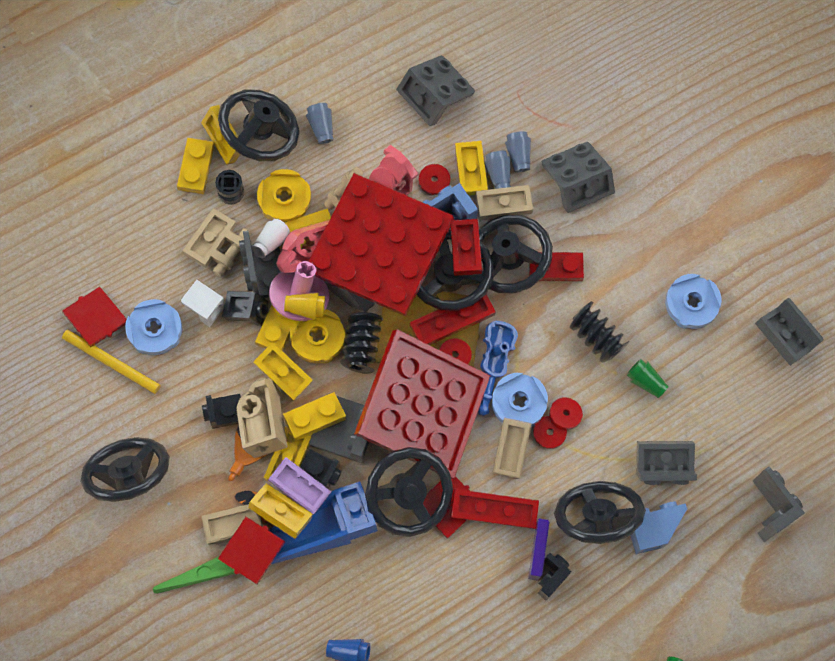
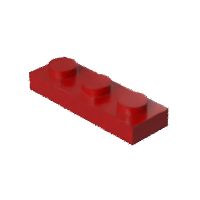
M486 294L473 306L458 311L438 309L411 321L409 326L416 339L432 345L495 316L496 311Z
M454 489L450 518L536 529L539 500Z

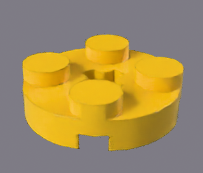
M280 169L273 171L269 177L260 182L257 189V200L263 215L267 219H279L285 223L305 216L311 204V190L307 181L299 173L289 169ZM282 191H287L288 195L292 196L286 202H282L281 199L277 198V195H282Z
M328 309L324 311L323 318L307 321L294 320L290 328L292 349L301 359L310 363L326 364L331 362L341 352L345 343L343 324L340 322L339 317ZM318 329L322 330V336L325 338L314 342L313 337L310 336L311 332L316 333Z

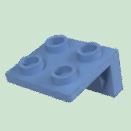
M460 183L454 187H445L438 193V197L431 201H423V203L448 214L452 213L451 215H453L454 220L477 219L478 208Z

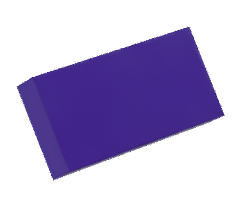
M539 518L535 529L528 579L538 581L543 573L550 524L549 520Z

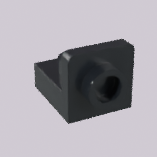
M227 291L222 313L224 319L228 321H250L257 326L263 325L268 314V300L256 292Z
M240 394L213 399L211 395L205 396L207 404L202 405L203 417L205 422L210 421L212 429L239 424L237 404L241 398Z
M311 449L300 466L302 470L327 489L330 484L336 485L342 473V470L339 469L340 461L336 459L331 460Z
M549 553L544 559V562L556 572L553 574L549 571L538 583L542 586L538 594L545 601L549 599L572 572L568 569L569 563L559 554L554 556Z

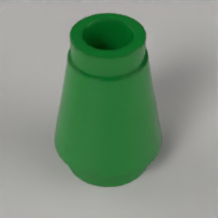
M639 359L627 373L631 383L657 398L661 397L669 387L648 361L644 362L642 359Z

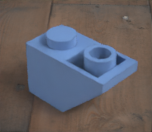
M676 501L660 505L661 510L650 512L649 508H645L646 512L642 525L630 535L635 553L640 554L665 547L687 510L686 503L677 505Z

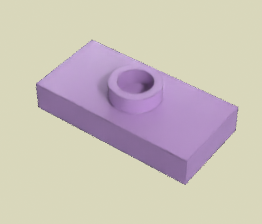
M286 457L268 479L271 484L313 515L331 493L330 490Z

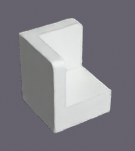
M198 280L194 282L181 299L182 304L197 313L201 322L208 327L213 324L222 312L225 304L222 296Z

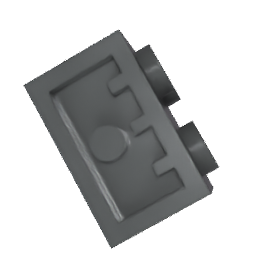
M442 55L409 68L396 89L429 126L437 124L448 106L466 99L475 93V90L468 81Z
M589 142L578 144L573 148L554 154L541 161L543 168L560 187L563 208L567 213L615 193L612 168Z
M243 231L244 240L239 241L248 292L253 291L263 298H269L271 282L281 273L276 264L280 255V247L264 258H260L252 251L254 244L251 245L249 231Z
M337 396L346 414V420L312 434L309 444L312 447L362 463L369 441L354 435L365 405Z
M771 467L764 469L753 480L775 511L774 514L762 522L765 528L758 532V535L764 542L805 514L799 498L795 494L789 493L784 486L785 481L781 474L776 470L773 471Z

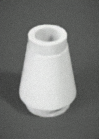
M279 219L268 221L252 246L254 254L264 258L281 246L290 233L288 226Z

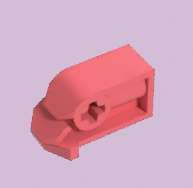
M390 145L384 150L383 153L386 156L382 159L380 165L373 170L369 179L404 195H408L412 192L413 179L418 176V172L399 150Z
M329 220L296 229L289 233L276 263L281 272H295L300 262L309 261ZM304 240H305V241H306V244H303V245H302V248H301V247H300V244L304 243Z

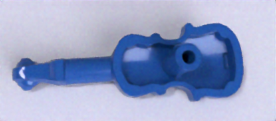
M493 321L485 329L483 341L487 345V350L483 354L480 368L482 372L490 375L478 410L481 416L489 414L488 407L492 399L495 380L507 373V364L509 363L507 358L508 352L516 349L517 330L511 324L503 321Z

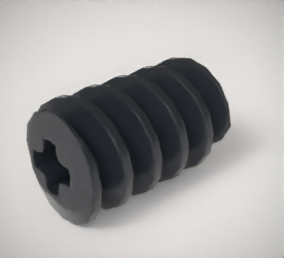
M591 301L573 317L570 329L574 331L580 328L577 336L580 339L588 336L585 345L589 347L595 344L592 353L596 355L603 352L600 361L604 363L617 356L630 341L623 344L620 343L624 334L620 333L614 336L613 332L616 326L612 325L606 328L605 325L609 318L605 317L599 320L598 316L601 310L598 309L591 312L590 309L594 303Z
M357 312L349 315L348 322L350 325L346 328L348 335L344 338L346 346L342 349L345 356L340 360L341 365L345 368L363 374L374 372V369L367 366V364L376 363V359L369 356V353L378 352V348L372 346L371 343H378L380 341V338L373 335V333L381 332L382 330L380 326L375 324V322L383 321L381 315L370 312Z

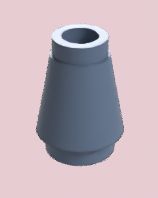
M327 103L309 106L306 117L318 140V144L332 142L334 140L332 110L328 108Z
M525 131L508 134L505 145L515 172L529 171L531 138L528 137Z
M495 151L486 154L484 164L494 188L511 187L510 157L507 156L506 151Z

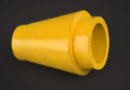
M319 293L285 296L284 312H290L313 320L324 317L325 296H319Z

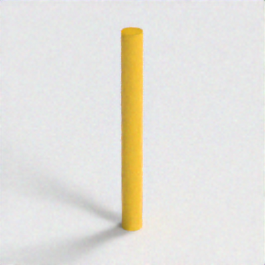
M67 329L63 333V340L154 394L160 389L161 385L97 346L90 347L82 337Z

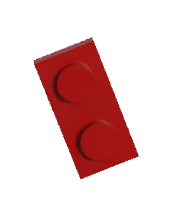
M478 219L453 220L450 228L454 276L482 274Z
M552 252V262L545 276L539 281H583V252ZM529 263V276L536 271L538 265Z

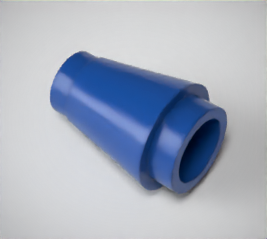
M364 639L329 640L326 647V657L337 661H369L371 645L368 642H364Z

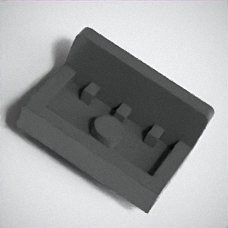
M790 298L784 300L777 308L761 317L755 323L790 366L810 353L824 340Z
M637 441L636 474L645 484L659 485L661 481H672L673 484L686 485L689 484V481L697 480V474L694 471L695 443L693 441Z

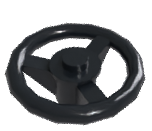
M244 89L231 94L220 106L218 122L221 134L229 146L242 156L259 162L276 161L288 156L297 146L300 134L297 118L288 104L274 94L262 90ZM242 101L249 114L243 120L244 130L236 138L230 129L228 118L230 110L236 103ZM273 133L288 139L281 148L274 151H259L246 146L253 138L266 140Z
M503 215L490 220L479 229V238L483 242L484 238L493 230L497 229L498 231L492 242L493 252L491 257L494 262V277L502 268L513 270L520 267L524 262L538 265V267L529 277L516 283H499L493 280L489 290L497 293H518L531 288L545 276L552 262L553 245L548 232L537 221L523 215ZM508 225H521L530 229L539 238L542 254L521 243L518 236L509 231Z
M448 230L438 250L440 258L434 266L436 278L425 287L421 284L417 296L425 304L436 309L458 311L473 306L487 294L494 278V262L488 248L480 241L481 261L483 263L482 274L454 276L453 255L447 241L451 240V230ZM480 283L478 288L469 296L456 301L442 300L435 297V295L443 291H456L462 285Z
M141 437L121 439L102 447L91 455L83 466L80 482L84 491L97 500L108 502L130 500L147 493L161 482L168 472L170 456L166 448L153 439ZM135 448L141 449L136 456L120 457L109 466L99 464L109 456L120 451ZM155 453L159 459L158 466L152 475L146 478ZM92 476L104 482L105 484H107L115 490H106L97 487L93 483Z
M413 447L395 450L378 461L368 477L365 492L368 512L373 514L374 520L379 527L392 535L412 537L427 533L442 521L449 510L453 495L451 474L441 458L430 451ZM408 458L419 460L406 473H399L391 479L390 483L378 487V482L385 470L395 462ZM431 466L439 475L442 485L441 501L432 516H430L423 505L427 495V488L422 481ZM394 499L401 508L412 510L420 523L411 526L394 523L385 517L378 506L377 500Z
M595 481L583 483L569 489L558 500L554 516L558 527L567 536L584 543L604 544L616 542L632 535L642 525L646 509L642 498L630 487L617 482ZM594 493H614L625 497L632 503L633 508L617 509L612 501L597 499ZM582 496L584 502L582 513L585 519L573 526L567 520L565 512L567 506L572 501Z

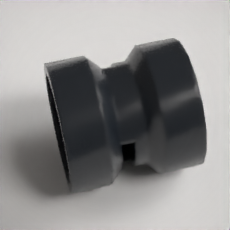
M224 170L219 173L215 184L220 200L230 205L240 202L244 197V187L239 173L234 170Z

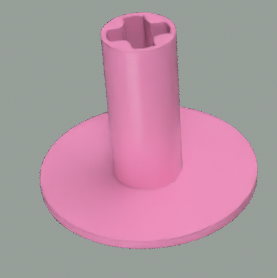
M307 261L300 262L295 272H281L271 282L269 289L270 301L280 314L289 319L297 321L312 320L290 312H284L286 295L319 293V296H325V310L328 306L330 297L328 287L322 279L315 276L316 268L312 263Z

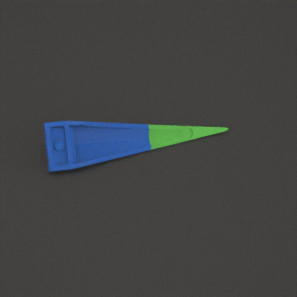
M359 481L331 491L316 513L312 515L311 521L296 539L276 526L269 529L271 533L285 541L271 564L351 544L350 540L377 532L373 514L368 512L361 482ZM218 556L194 569L154 586L152 590L156 594L235 574L234 569L220 561Z

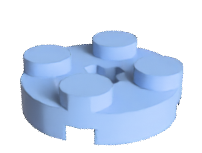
M687 274L677 278L666 293L665 305L669 316L680 328H703L709 325L717 316L722 300L720 291L714 282L701 278V275ZM690 295L694 299L699 298L700 302L697 304V307L688 305L687 301Z
M157 299L143 301L134 308L135 310L131 313L130 317L128 316L125 326L126 334L131 344L139 353L160 355L170 351L179 344V338L182 334L180 316L174 308L164 301ZM156 321L157 325L162 326L157 333L152 334L151 331H147V328L151 326V322Z
M523 373L509 374L498 382L493 392L492 408L494 414L502 423L505 417L532 423V427L541 420L546 411L547 391L541 381L533 376L523 375ZM518 394L519 397L525 396L527 398L524 402V407L513 404L515 401L514 395Z

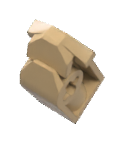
M260 378L252 383L249 391L240 398L237 404L242 449L253 458L288 447L280 404L282 396L270 378Z

